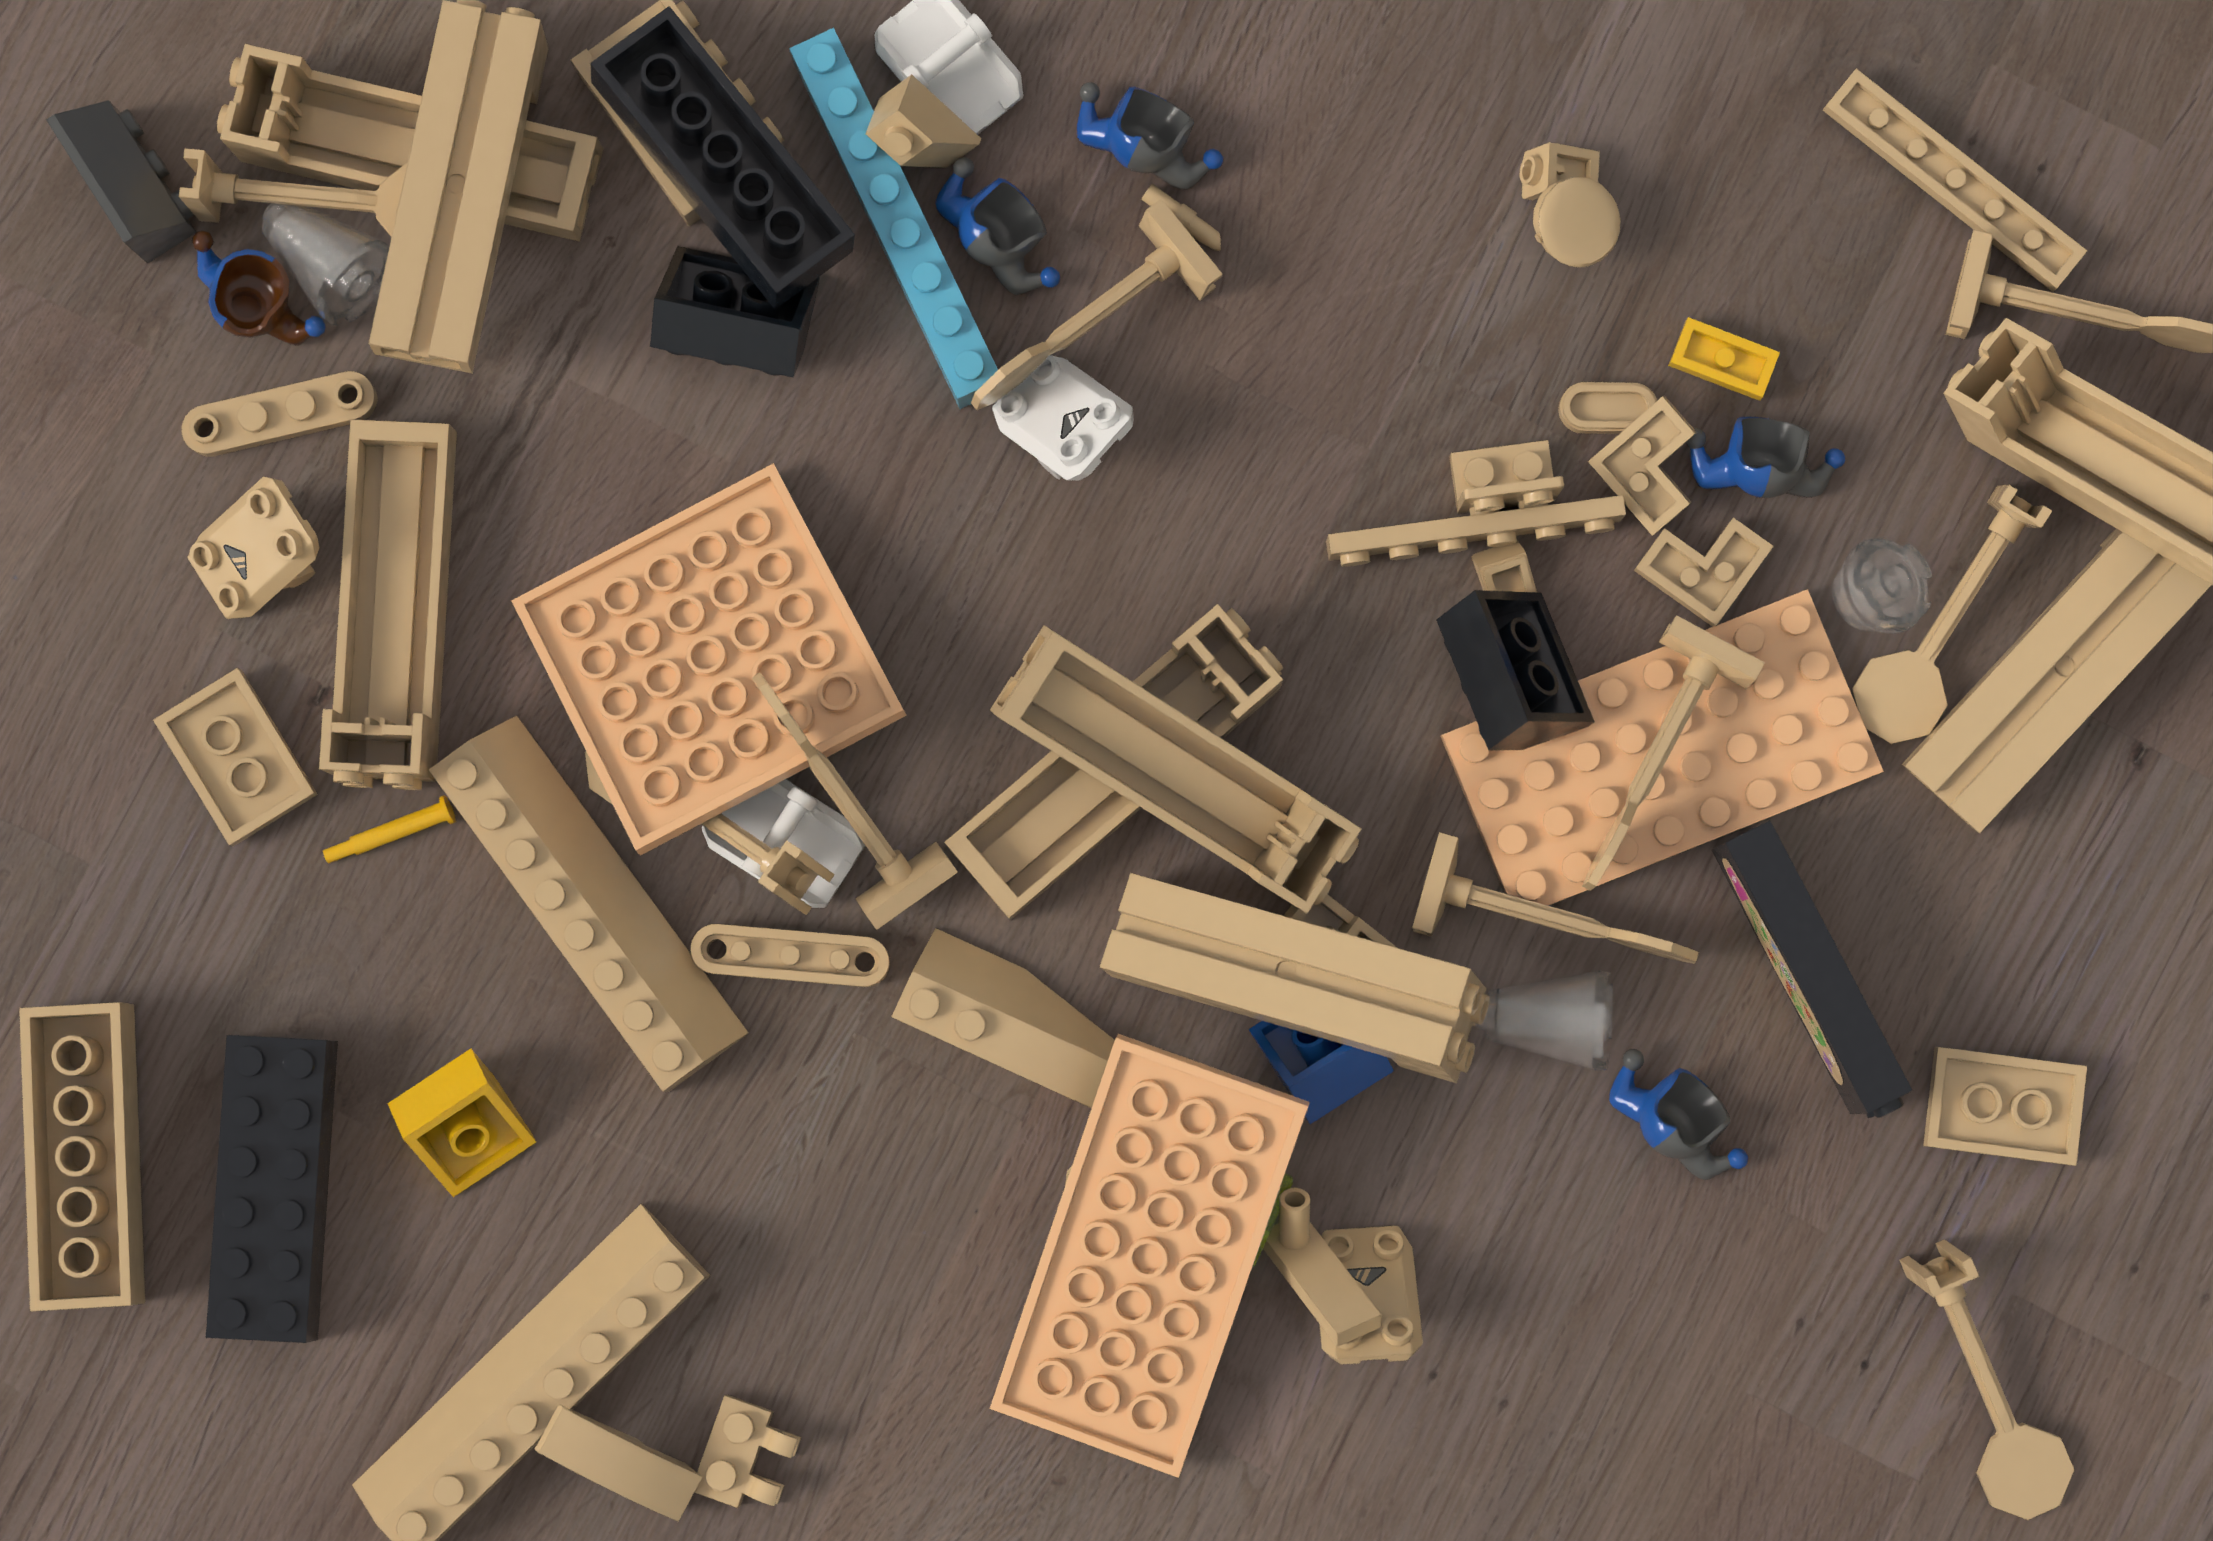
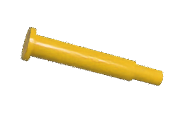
M443 795L439 797V803L351 836L348 841L324 849L323 854L329 864L352 854H362L444 821L453 824L456 822L455 815L448 798Z

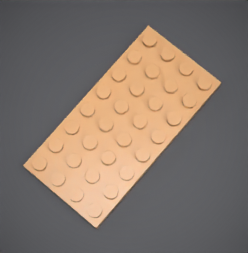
M1808 589L1705 630L1765 662L1757 679L1747 689L1717 674L1710 689L1703 690L1652 790L1637 807L1625 837L1597 886L1884 772ZM1663 646L1578 680L1595 722L1586 728L1524 750H1488L1484 739L1480 735L1477 721L1441 735L1445 749L1505 894L1549 906L1588 890L1582 885L1606 835L1626 804L1629 787L1685 682L1683 674L1691 659L1667 646Z
M1118 1034L1102 1076L990 1409L1179 1478L1310 1102Z

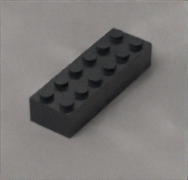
M670 6L590 63L591 83L774 309H777L853 252L855 233Z
M226 1035L206 1338L308 1343L318 1340L338 1041Z

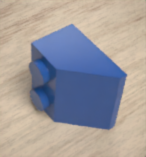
M1261 1021L1248 1029L1289 1095L1310 1102L1305 1115L1309 1124H1312L1394 1071L1385 1056L1265 1021Z

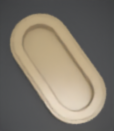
M1581 382L1572 385L1565 391L1559 402L1558 411L1562 423L1573 432L1581 434H1620L1657 402V398L1651 389L1640 383Z

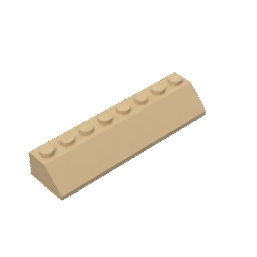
M518 716L468 740L429 769L430 773L663 1092L672 1091L749 1034L707 974L695 964L688 948Z
M640 1204L352 1484L376 1525L391 1541H439L538 1444L559 1404L573 1410L711 1275L643 1204Z

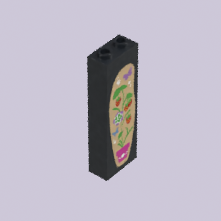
M1769 820L1712 849L1720 868L1849 1113L1866 1114L1867 1118L1874 1116L1880 1118L1902 1107L1904 1103L1900 1097L1913 1090L1771 821Z

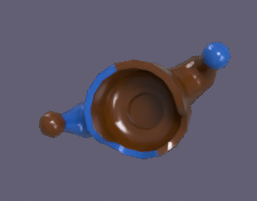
M201 230L192 237L193 246L197 250L198 277L209 288V307L213 318L224 330L235 336L248 338L268 334L295 346L301 345L311 336L319 337L325 332L326 324L322 318L312 316L304 322L289 309L290 281L285 268L276 258L263 251L246 249L233 252L221 260L211 249L214 240L209 232Z

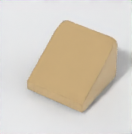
M1518 541L1515 544L1492 547L1472 555L1483 590L1537 592L1527 554Z

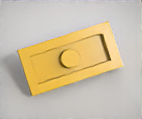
M1688 317L1668 366L1760 401L1764 396L1780 352Z

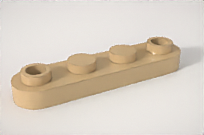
M353 371L342 372L198 406L185 416L182 423V436L185 443L200 455L208 457L222 455L349 425L350 419L365 420L374 412L378 396L374 385L364 375ZM347 388L357 389V398L352 403H343L342 393ZM211 421L214 426L213 432L207 437H200L198 432L200 425L203 422Z
M711 924L701 928L695 934L691 943V955L695 964L703 971L717 975L871 987L880 983L886 977L890 968V957L883 944L876 939L863 936ZM716 940H721L726 945V953L720 959H713L709 954V946ZM863 953L871 954L875 960L874 967L867 972L860 971L856 966L858 956Z

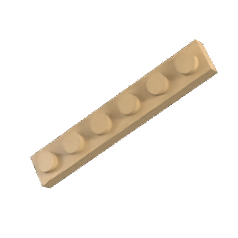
M1858 69L1854 70L1823 109L1826 114L1973 230L1993 234L1992 245L2052 292L2060 286L2087 252L2075 240Z
M1623 495L1328 534L1326 545L1329 561L1340 559L1342 567L1370 563V555L1389 553L1390 560H1403L1419 556L1418 549L1438 546L1439 553L1446 554L1467 550V542L1487 540L1488 547H1500L1517 543L1516 536L1535 533L1536 540L1538 541L1558 539L1566 536L1565 529L1584 527L1585 534L1604 533L1614 530V523L1620 522L1626 515Z

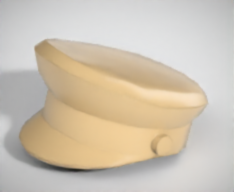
M1572 177L1550 185L1539 196L1533 215V225L1536 232L1535 238L1542 244L1545 251L1559 262L1572 267H1588L1603 260L1613 250L1618 240L1621 222L1619 210L1614 198L1602 184L1590 178Z

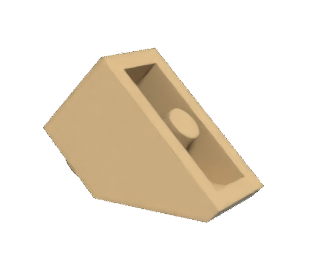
M912 74L879 98L865 133L900 166L947 168L957 159L978 146L981 138Z

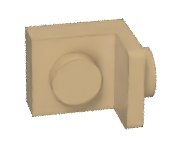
M1551 142L1526 151L1519 173L1522 182V198L1527 200L1538 199L1550 185L1572 177L1590 178L1598 182L1600 151Z

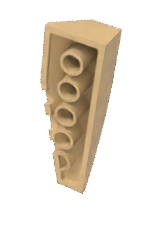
M935 928L916 963L892 1015L893 1018L1090 1108L1093 1106L1115 1041L1025 968Z

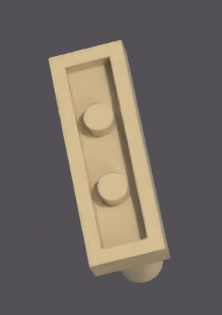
M1300 1188L1285 1190L1280 1196L1279 1223L1265 1230L1260 1246L1337 1347L1380 1328L1381 1313L1311 1224L1309 1194Z

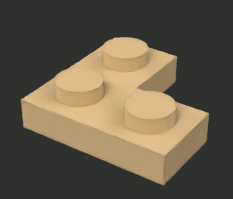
M1662 396L1588 461L1617 496L1623 495L1624 504L1652 536L1692 503L1660 466L1697 433L1666 396Z
M1734 517L1705 556L1664 528L1634 571L1714 627L1720 622L1771 551L1773 545Z

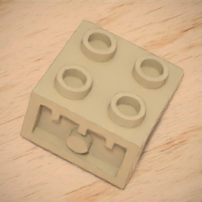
M1548 440L1455 452L1449 456L1457 514L1470 512V515L1500 512L1499 509L1505 507L1519 506V509L1545 506L1555 501L1564 488L1563 476L1553 477Z

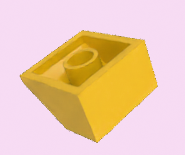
M472 1048L387 1103L403 1140L452 1197H455L536 1143L533 1134L495 1076Z

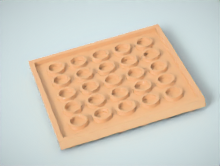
M774 463L511 600L635 850L640 856L810 767L804 751L752 678L758 673H761L812 746L826 757L907 716Z

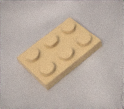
M236 668L153 719L230 846L234 847L318 795L250 682L239 668Z
M1934 1047L1923 1146L2076 1166L2087 1066Z

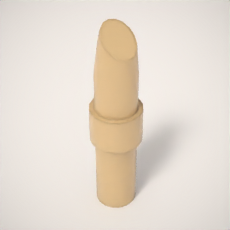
M1154 184L1148 188L1141 199L1142 201L1152 206L1162 199L1192 237L1211 249L1220 251V233L1199 218L1197 212L1184 203L1181 205Z

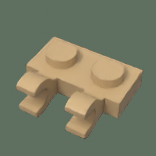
M724 1395L697 1471L702 1476V1479L695 1493L736 1508L741 1506L744 1494L759 1502L775 1506V1504L779 1503L785 1485L752 1473L760 1449L764 1447L779 1455L792 1458V1456L795 1457L802 1437L769 1426L774 1411L730 1395Z

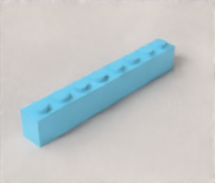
M829 29L789 48L794 65L959 409H962L971 404L974 393L998 368L900 165L865 134L874 110L835 29Z

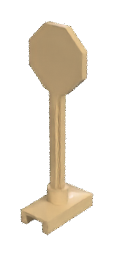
M185 148L183 158L195 171L196 175L193 178L192 188L180 187L179 198L199 221L219 223L221 203L236 204L238 200L376 213V219L392 237L407 163L380 183L378 190L369 191L239 179L238 174L222 173L205 150Z
M1160 199L1146 209L1139 224V227L1157 248L1145 258V264L1055 329L1045 342L1025 349L998 369L974 393L971 404L976 410H979L997 402L1021 384L1049 355L1067 348L1157 280L1163 282L1177 272L1200 301L1215 290L1214 282L1222 277V272L1164 201Z
M1973 230L1971 240H1968L1945 335L1965 339L1977 315L1980 303L2000 307L2002 303L2120 331H2140L2141 334L2165 346L2196 353H2213V324L2184 317H2141L2126 309L2006 282L2007 278L1987 274L1993 234Z
M2011 485L1997 486L1987 501L1989 505L1998 511L1988 527L1991 533L1918 649L1914 652L1905 650L1871 658L1852 687L1855 704L1865 728L1891 744L1927 736L1931 733L1948 706L1940 671L1934 664L1937 656L2008 543L2014 544L2025 526L2028 528H2042L2052 513V510L2045 506H2032L2027 501L2016 496L2015 494L2018 490Z
M1677 615L1672 623L1668 624L1659 643L1691 659L1683 674L1685 682L1629 787L1624 808L1606 835L1589 868L1582 886L1590 891L1597 886L1614 858L1631 825L1637 807L1652 790L1703 690L1710 689L1717 674L1747 689L1757 679L1765 662Z
M758 673L752 678L804 751L814 775L877 861L875 868L883 879L855 898L876 930L958 873L937 842L931 844L909 861L906 860L900 850H893L829 759L812 746L762 674Z
M585 752L589 788L612 804L587 752ZM719 814L702 823L703 826L761 865L760 871L763 874L757 882L805 915L808 914L812 907L802 901L801 898L815 878L819 875L827 882H830L835 875L788 840H786L781 848L774 847L772 849L723 814Z
M1439 832L1412 926L1413 932L1432 937L1442 917L1446 903L1461 908L1471 905L1585 938H1603L1660 957L1692 964L1696 963L1699 952L1676 943L1637 932L1610 928L1587 916L1472 885L1473 880L1454 875L1458 857V837Z
M1944 1239L1935 1243L1941 1257L1920 1265L1911 1257L1906 1256L1900 1259V1263L1906 1277L1929 1295L1935 1297L1938 1306L1944 1307L1995 1426L1996 1433L1990 1437L1976 1472L1989 1504L1992 1507L2029 1520L2060 1506L2074 1472V1467L2059 1436L2023 1422L2020 1424L2016 1423L1964 1301L1967 1294L1962 1284L1979 1277L1971 1257Z

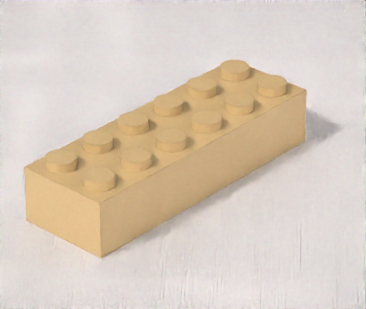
M116 1002L19 1008L30 1311L130 1306L145 1303L134 1004Z

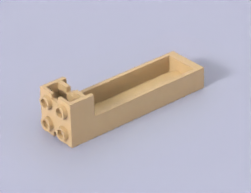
M443 0L369 345L375 355L473 373L530 103L537 104L549 48L541 19H536L535 15L530 11L508 7L505 12H501V15L485 12L486 5L478 0H457L456 3Z
M248 44L244 45L241 58L236 57L230 70L229 82L231 86L237 87L234 100L230 101L229 105L224 104L221 107L217 121V131L221 134L220 139L241 162L369 191L378 190L380 183L408 162L422 98L421 95L314 71L303 57ZM526 120L504 224L580 242L589 208L588 199L591 187L595 184L603 147L598 137Z
M2005 318L1995 331L1990 332L1983 339L1979 347V356L1981 357L1974 366L1968 363L1964 369L1958 370L1952 376L1948 388L1943 393L1967 441L2213 585V452L2063 368L2052 343Z
M350 419L333 710L323 709L319 769L333 775V782L343 783L345 787L373 788V779H383V784L392 785L394 789L422 790V781L436 782L429 769L438 762L457 432L450 424Z
M2115 528L2101 543L2102 549L1911 753L1902 765L1976 832L1981 833L2212 584Z
M1217 604L1173 641L1171 649L1133 682L1223 739L1280 691L1283 679L1280 677L1282 674L1280 671L1283 669V666L1267 647L1263 646L1261 649L1255 650L1247 640L1249 637L1248 633L1251 631L1234 609L1231 608L1225 613ZM1051 751L944 843L1004 914L1012 920L1136 814L1141 807Z
M1045 625L1042 627L1024 655L1023 664L1016 675L1010 677L991 707V712L1242 870L1257 883L1303 912L1308 913L1312 905L1317 906L1325 899L1332 885V881L1327 878V875L1336 861L1344 864L1352 857L1359 843L1357 835L1361 831L1360 827Z
M1130 873L1118 910L1121 915L1116 930L1111 931L1100 964V968L1111 977L1389 1057L1402 1068L1457 1083L1461 1071L1466 1073L1469 1070L1474 1056L1475 1044L1467 1042L1472 1026H1475V1024L1481 1025L1484 1022L1490 1002L1489 995H1485L1486 987L1470 968Z

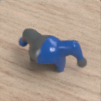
M1087 82L1081 86L1080 96L1082 104L1077 123L1078 140L1083 145L1112 152L1117 161L1127 169L1138 173H1153L1169 185L1183 190L1192 188L1207 172L1222 166L1223 156L1215 149L1207 150L1202 160L1192 164L1185 160L1182 150L1193 128L1194 119L1171 102L1144 89L1129 87L1118 103L1113 115L1107 118H1098L1095 110V102L1100 96L1098 85L1093 82Z
M967 157L957 159L953 165L954 173L939 192L935 205L939 214L958 229L959 238L965 251L975 261L990 266L1000 283L1014 295L1025 294L1042 286L1056 287L1060 282V273L1057 269L1046 267L1041 273H1028L1024 268L1025 255L1047 234L1046 226L1033 204L1017 187L1002 178H998L983 188L973 198L962 195L963 182L965 178L973 173L974 164Z
M1751 416L1737 418L1728 451L1713 460L1704 449L1706 435L1703 430L1693 428L1697 433L1686 442V445L1690 448L1693 477L1699 487L1704 489H1723L1738 486L1747 494L1759 498H1773L1785 493L1806 498L1819 496L1825 491L1835 469L1841 467L1845 462L1844 453L1840 449L1832 448L1826 452L1825 462L1816 470H1810L1806 465L1810 432L1796 424L1771 418Z
M1629 1049L1623 1054V1066L1610 1089L1609 1102L1620 1113L1640 1123V1129L1645 1140L1656 1152L1666 1157L1678 1159L1690 1173L1703 1180H1709L1730 1168L1742 1169L1746 1166L1748 1155L1741 1148H1734L1728 1155L1713 1156L1710 1153V1145L1723 1133L1731 1122L1726 1107L1702 1080L1688 1070L1678 1068L1653 1089L1637 1088L1634 1084L1635 1071L1643 1066V1054L1637 1049Z

